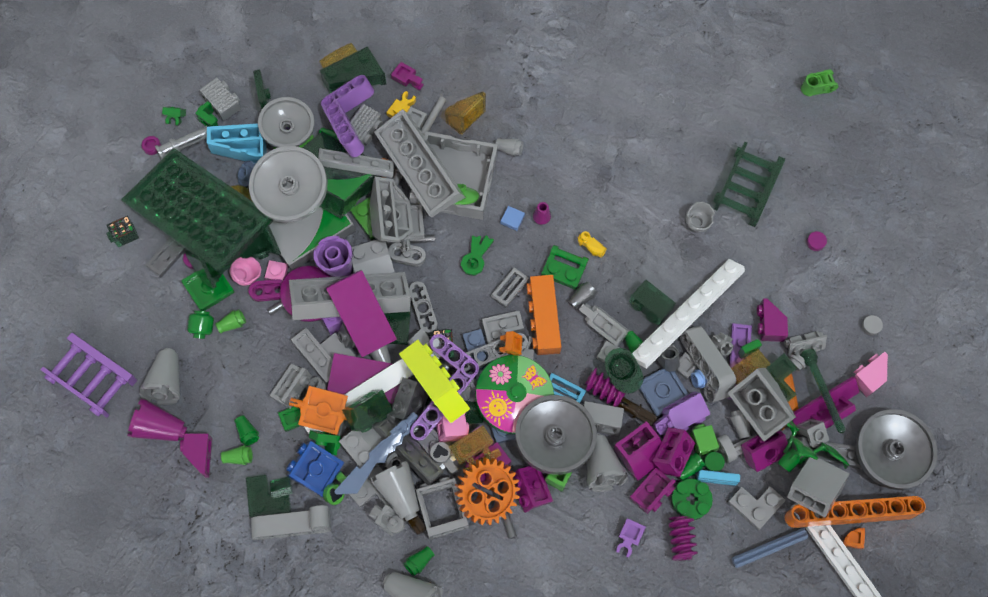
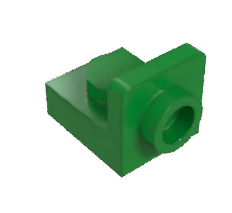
M207 101L198 108L195 114L199 122L204 126H218V119L212 114L214 109L211 103Z
M310 430L309 438L315 440V444L325 446L326 451L332 455H337V451L340 448L339 435Z

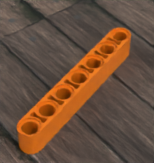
M918 496L837 501L833 504L826 518L821 515L817 518L813 511L798 504L786 512L785 521L788 526L799 528L913 519L923 513L926 505L924 500ZM872 507L875 508L877 514L873 512ZM853 509L857 511L858 515L853 512ZM833 510L837 511L839 517L834 514ZM794 512L799 515L800 520L794 516Z

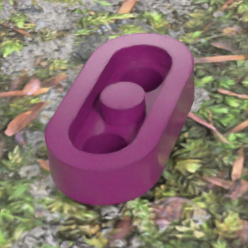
M283 280L256 281L250 285L249 295L257 302L280 300V293L275 291L281 288ZM258 291H263L261 295L256 294Z

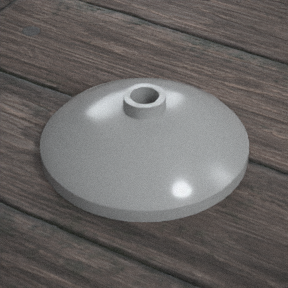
M292 97L277 98L267 103L261 110L258 117L259 132L267 143L276 148L284 146L298 147L304 144L312 135L314 116L310 108L299 99Z

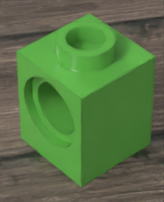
M705 424L694 427L690 437L695 442V452L699 456L716 452L719 449V445L712 425L705 426Z

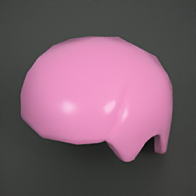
M240 257L231 264L229 272L234 282L247 286L254 283L260 277L262 269L260 263L255 258Z

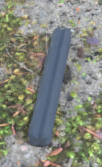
M801 528L733 557L732 563L735 568H739L808 538V534L804 528Z

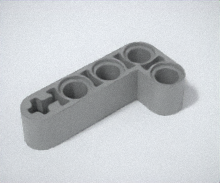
M701 326L686 329L680 335V340L707 380L704 388V395L707 401L713 403L729 398L728 392L736 384L734 372Z
M325 505L310 507L309 511L251 518L252 540L332 531L331 512L329 507Z

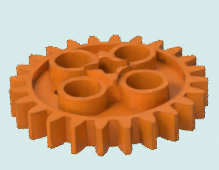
M484 458L483 463L476 459V466L469 463L470 470H462L465 476H458L459 480L462 481L461 484H455L460 489V491L454 493V495L460 497L456 501L457 504L462 505L459 510L465 512L464 516L466 518L471 517V521L474 523L478 520V523L481 525L485 521L486 524L491 525L492 519L494 522L499 523V517L506 519V512L513 513L510 507L517 506L513 500L520 498L515 494L516 491L520 490L519 487L515 486L519 480L513 478L516 473L509 471L511 467L509 465L504 466L503 461L499 460L497 463L495 458H492L491 461L488 458ZM486 473V480L484 482H481V475ZM503 482V488L498 491V484ZM476 483L501 495L502 499L499 500L473 487L472 484ZM477 492L476 500L471 501L472 494ZM492 500H494V507L492 509H489V503Z

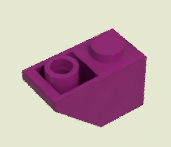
M763 298L761 303L757 305V316H760L757 333L761 336V341L784 342L788 337L787 317L768 299Z

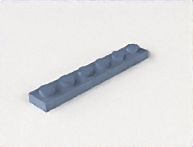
M481 329L463 334L467 352L486 345ZM480 352L477 358L479 361H486L488 354ZM486 366L479 368L475 376L476 381ZM491 427L495 442L498 444L515 439V434H506Z

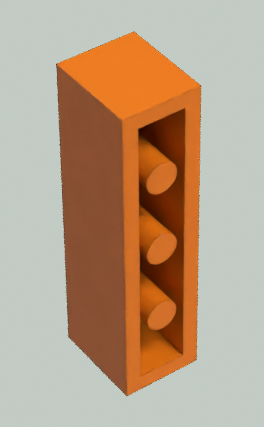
M553 275L530 276V283H526L527 295H531L528 307L529 313H533V319H530L531 331H535V338H532L533 349H537V355L559 354L561 352V340Z

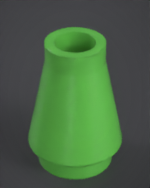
M240 309L233 310L217 322L216 327L220 333L243 327L246 319Z
M245 445L228 451H222L221 453L222 463L247 465L253 459L251 447H246Z

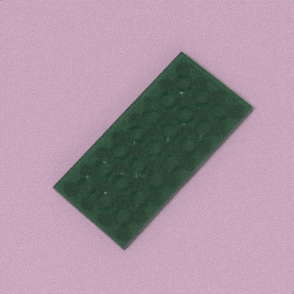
M175 148L121 199L126 206L220 275L274 221L262 214L250 199Z

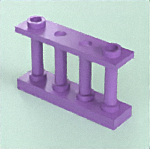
M71 333L67 337V340L72 343L70 350L51 372L44 367L41 368V371L46 374L44 378L54 385L57 382L91 406L89 410L99 417L102 414L107 418L109 414L103 410L106 404L122 385L128 383L133 387L137 379ZM83 351L87 354L85 356L86 359L65 383L58 378V375L73 357ZM97 361L101 364V370L83 392L79 393L72 388L92 363L95 364ZM112 372L117 375L115 382L97 404L88 399L107 374Z

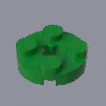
M686 479L678 483L671 495L673 509L680 516L694 518V520H698L706 515L713 502L709 486L697 479ZM690 494H693L694 497L697 498V501L694 502V505H691L690 501H687L686 499L687 497H690Z

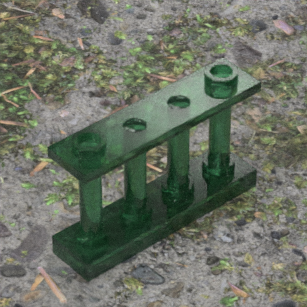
M744 141L742 148L738 147L734 157L737 159L722 192H717L713 202L716 203L714 210L717 211L722 203L747 214L751 218L748 225L755 227L782 169L785 158L779 156L776 162L772 161L771 163L745 152L748 143ZM743 158L768 169L771 172L770 176L762 177L739 167L740 159ZM734 173L762 184L761 186L764 187L763 192H755L732 182L731 179ZM727 188L755 199V202H757L756 208H750L724 197Z

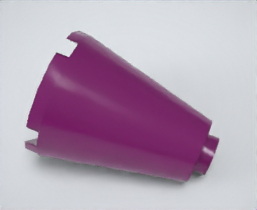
M140 399L138 402L141 405L140 409H135L128 429L130 432L127 436L167 441L184 439V434L187 431V427H184L185 422L148 400Z

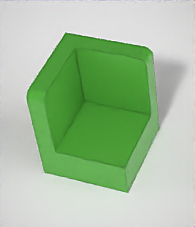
M572 472L561 475L548 474L545 479L546 484L563 492Z

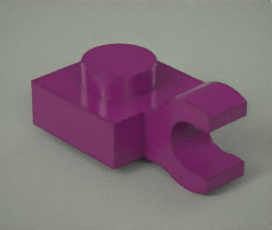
M402 62L399 63L391 74V79L404 86L410 83L419 91L424 86L421 83L423 79L416 76V70Z

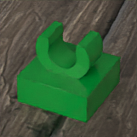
M170 106L163 107L162 114L168 115L165 119L166 124H171V119L175 118V125H180V117L186 116V109Z

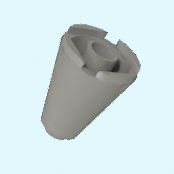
M165 348L159 351L140 388L139 394L143 399L151 402V399L156 400L159 405L176 404L177 400L180 399L179 357L175 350Z
M597 433L593 453L587 461L588 488H592L594 492L613 490V485L618 484L619 487L627 482L628 477L606 436Z
M405 461L398 467L395 465L375 475L374 478H371V481L400 519L405 518L408 521L417 516L416 512L419 511L410 467L408 462Z
M398 572L389 573L383 581L384 590L391 597H442L443 594L442 587Z

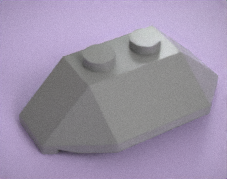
M375 176L369 204L372 236L380 241L399 243L413 233L410 201L402 190L396 186L393 179Z

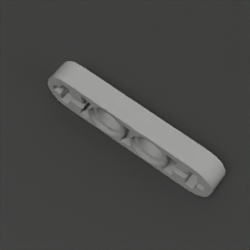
M518 333L524 341L522 342V351L527 348L528 340L524 334ZM501 340L466 352L470 357L474 355V360L479 368L488 365L497 358L512 355L496 353V346H505V342ZM486 352L488 359L483 362L479 361L477 358L478 353ZM471 364L464 368L466 373L474 370Z

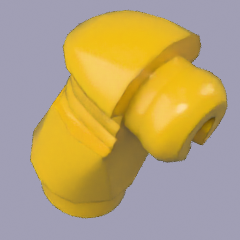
M583 231L578 236L580 246L586 247L593 256L600 258L604 256L607 248L594 237L592 238L589 232Z

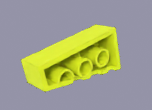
M416 340L400 352L399 355L448 421L452 423L467 412L470 407L458 393L460 388L453 379L449 381L448 378L451 376L444 367L440 369L442 364L435 355L433 357L430 356L433 352L427 344L422 345L419 340Z

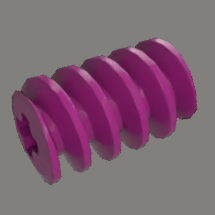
M595 368L585 383L587 385L586 391L589 392L594 389V396L600 393V400L607 397V404L614 401L613 406L618 407L628 390L623 391L624 384L617 387V380L610 383V376L603 379L604 372L596 375L597 368Z
M686 516L668 518L673 521L669 523V528L674 529L670 531L669 535L675 537L670 541L672 545H675L671 552L677 554L672 557V560H692V556L698 554L697 551L691 549L697 546V543L691 542V539L695 538L696 535L690 534V531L694 530L695 527L689 525L690 522L694 521V518Z

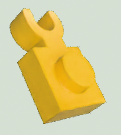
M405 91L402 94V100L396 99L386 112L387 116L392 118L402 109L408 112L410 106L415 104L416 96L408 100L406 99L408 92Z

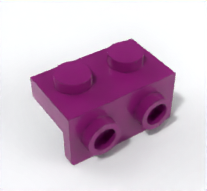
M655 467L630 496V499L647 514L651 510L656 512L662 505L661 498L664 495L669 497L674 491L675 487L673 484L676 480H670Z

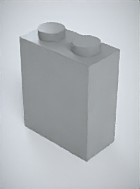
M810 457L793 482L787 498L826 518L844 488L849 473L820 458L815 460Z

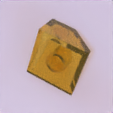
M480 92L457 101L453 106H449L445 111V122L462 135L486 112V93Z

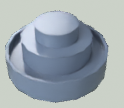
M249 160L241 165L238 171L240 186L249 188L250 175L256 162Z

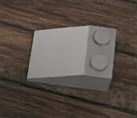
M377 239L352 247L354 273L362 270L364 275L395 273L385 241Z
M766 368L756 369L728 392L729 396L763 441L769 439L796 418L778 383Z
M389 407L354 428L339 441L360 468L369 459V453L384 440L373 428L389 415L391 411ZM391 416L397 424L401 422L398 418ZM376 463L374 468L376 466H380L382 463Z

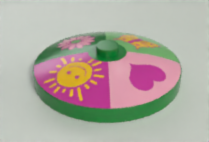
M519 355L503 356L489 363L481 372L475 386V402L480 415L491 427L506 434H515L518 418L527 405L538 398L554 395L553 385L547 372L537 362Z

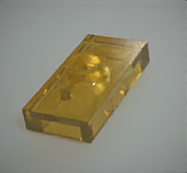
M759 349L731 368L736 377V385L756 369L767 368L771 365Z

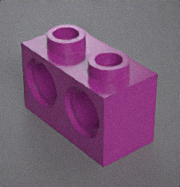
M668 427L653 462L663 474L680 477L694 448V440L686 430Z

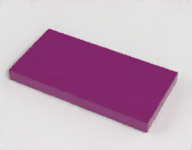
M362 270L326 287L361 357L397 340Z
M334 353L327 390L345 395L393 364ZM400 384L380 395L374 401L393 404Z

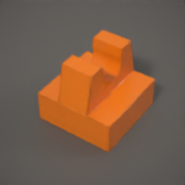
M509 331L505 335L500 336V340L505 342V347H500V352L522 355L521 335L514 331Z

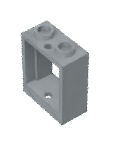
M445 477L438 480L439 483L430 484L429 486L425 483L420 485L419 489H416L429 540L469 528L467 518L464 516L465 512L459 510L462 505L457 503L461 519L431 527L423 496L452 488L454 494L458 491V487L455 486V478ZM454 495L455 501H457L460 497Z

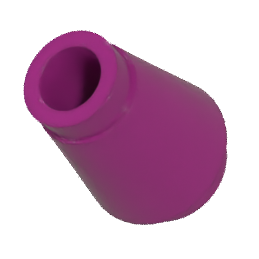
M540 202L533 212V219L538 224H546L551 219L549 206L545 202Z

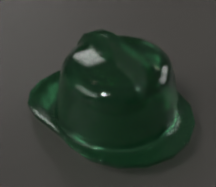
M624 348L613 349L608 353L604 365L615 388L622 393L628 394L640 389L644 376L634 355Z

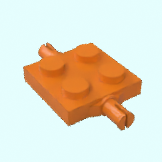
M309 386L303 401L292 397L290 399L292 402H289V406L300 408L301 416L298 425L338 435L340 425L344 420L356 423V419L353 418H357V415L346 412L347 395Z

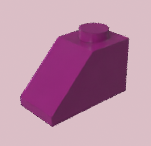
M184 434V440L180 442V451L205 478H209L212 437L209 434Z

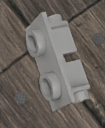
M815 331L804 334L805 340L800 335L787 338L784 341V345L786 348H789L788 356L790 354L802 355L825 349L827 335Z

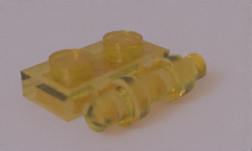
M484 426L479 427L449 446L459 465L467 461L468 464L471 463L476 466L473 457L480 452H483L485 455L479 459L482 463L484 458H488L491 461L492 458L496 459L502 455L498 448L492 452L489 450L488 447L493 445L494 441Z

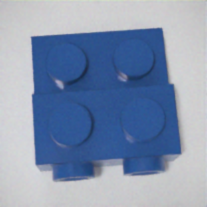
M308 441L307 444L303 442L297 451L300 455L296 461L292 460L287 466L288 474L286 476L323 497L324 489L333 482L345 462L312 441Z

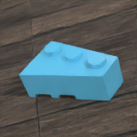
M258 124L207 127V145L212 154L242 161L250 160L257 163L267 153L266 141L259 132Z

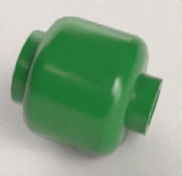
M194 311L188 317L187 331L193 334V338L205 339V335H211L213 332L214 317L210 315V312Z

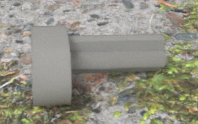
M726 434L717 437L718 451L724 457L725 463L729 464L737 460L738 455L743 454L741 444L757 435L755 434L735 444H732Z

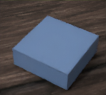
M508 206L500 224L518 231L525 213Z

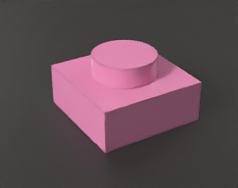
M269 260L265 280H284L287 275L288 264Z

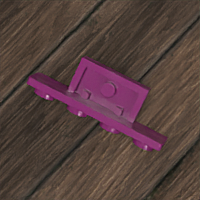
M851 377L793 412L796 418L792 421L798 425L806 420L815 419L824 422L827 429L855 412V404L850 402L849 399L859 393L856 378Z

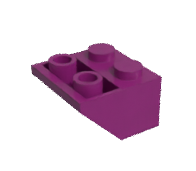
M646 421L616 443L613 450L638 482L657 467L653 459L662 441Z

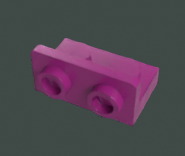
M532 466L515 471L516 474L513 478L519 480L515 486L520 488L516 493L520 497L518 499L519 504L525 513L533 508L550 504L553 501L541 471L536 470Z

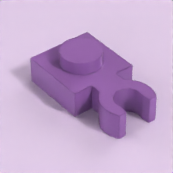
M627 518L619 535L624 541L617 546L616 552L619 553L622 547H626L628 549L626 557H630L632 554V543L638 546L646 527Z

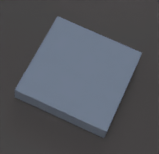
M664 368L636 383L652 412L657 417L662 415L664 407L688 395L675 371L669 372Z

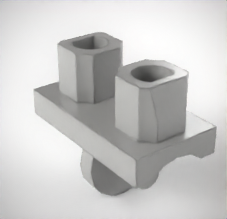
M386 504L383 508L375 505L369 515L390 536L393 533L402 532L405 527L404 519H400L395 511Z

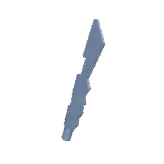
M412 412L405 420H402L390 431L391 435L382 440L369 453V459L360 469L356 466L337 487L335 494H357L376 463H385L388 454L395 452V447L402 444L403 437L409 434L410 426L416 421L418 415Z

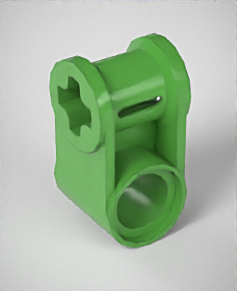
M829 69L808 74L801 85V92L806 96L831 93L839 86L834 81L833 71Z

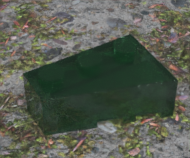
M368 46L320 70L322 81L329 93H332L359 75H365L371 85H387L385 73Z

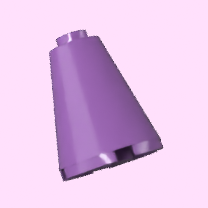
M329 236L322 239L313 252L316 265L331 277L351 275L353 251L349 242L339 236Z

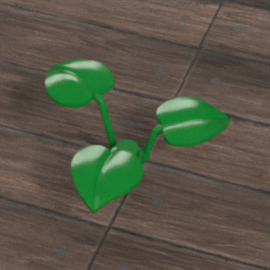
M793 421L787 424L792 434L787 447L783 451L785 454L778 461L785 470L791 473L797 464L801 465L803 461L810 457L818 460L819 458L816 453L821 450L829 452L832 456L842 461L845 469L848 468L849 463L836 449L822 442V446L812 451L795 437L797 431H799ZM792 442H794L797 450H795L794 448L790 450Z

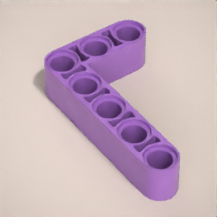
M365 75L355 77L321 101V106L340 143L351 157H357L362 154L364 145L346 112L373 95L374 88Z
M436 334L429 340L428 346L436 356L455 370L449 381L458 379L461 382V388L458 390V393L461 395L477 375L479 366L475 360L444 335ZM434 339H440L443 342L441 349H436L433 346ZM455 351L458 354L456 362H452L449 359V352ZM465 364L473 366L474 371L472 374H467L464 371ZM432 400L410 427L409 434L414 440L420 441L425 439L444 416ZM429 410L435 411L437 415L433 422L426 418V413ZM416 426H421L424 429L423 436L416 437L413 430Z

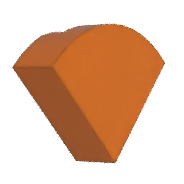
M857 528L849 532L844 537L843 544L850 548L864 549L865 528Z

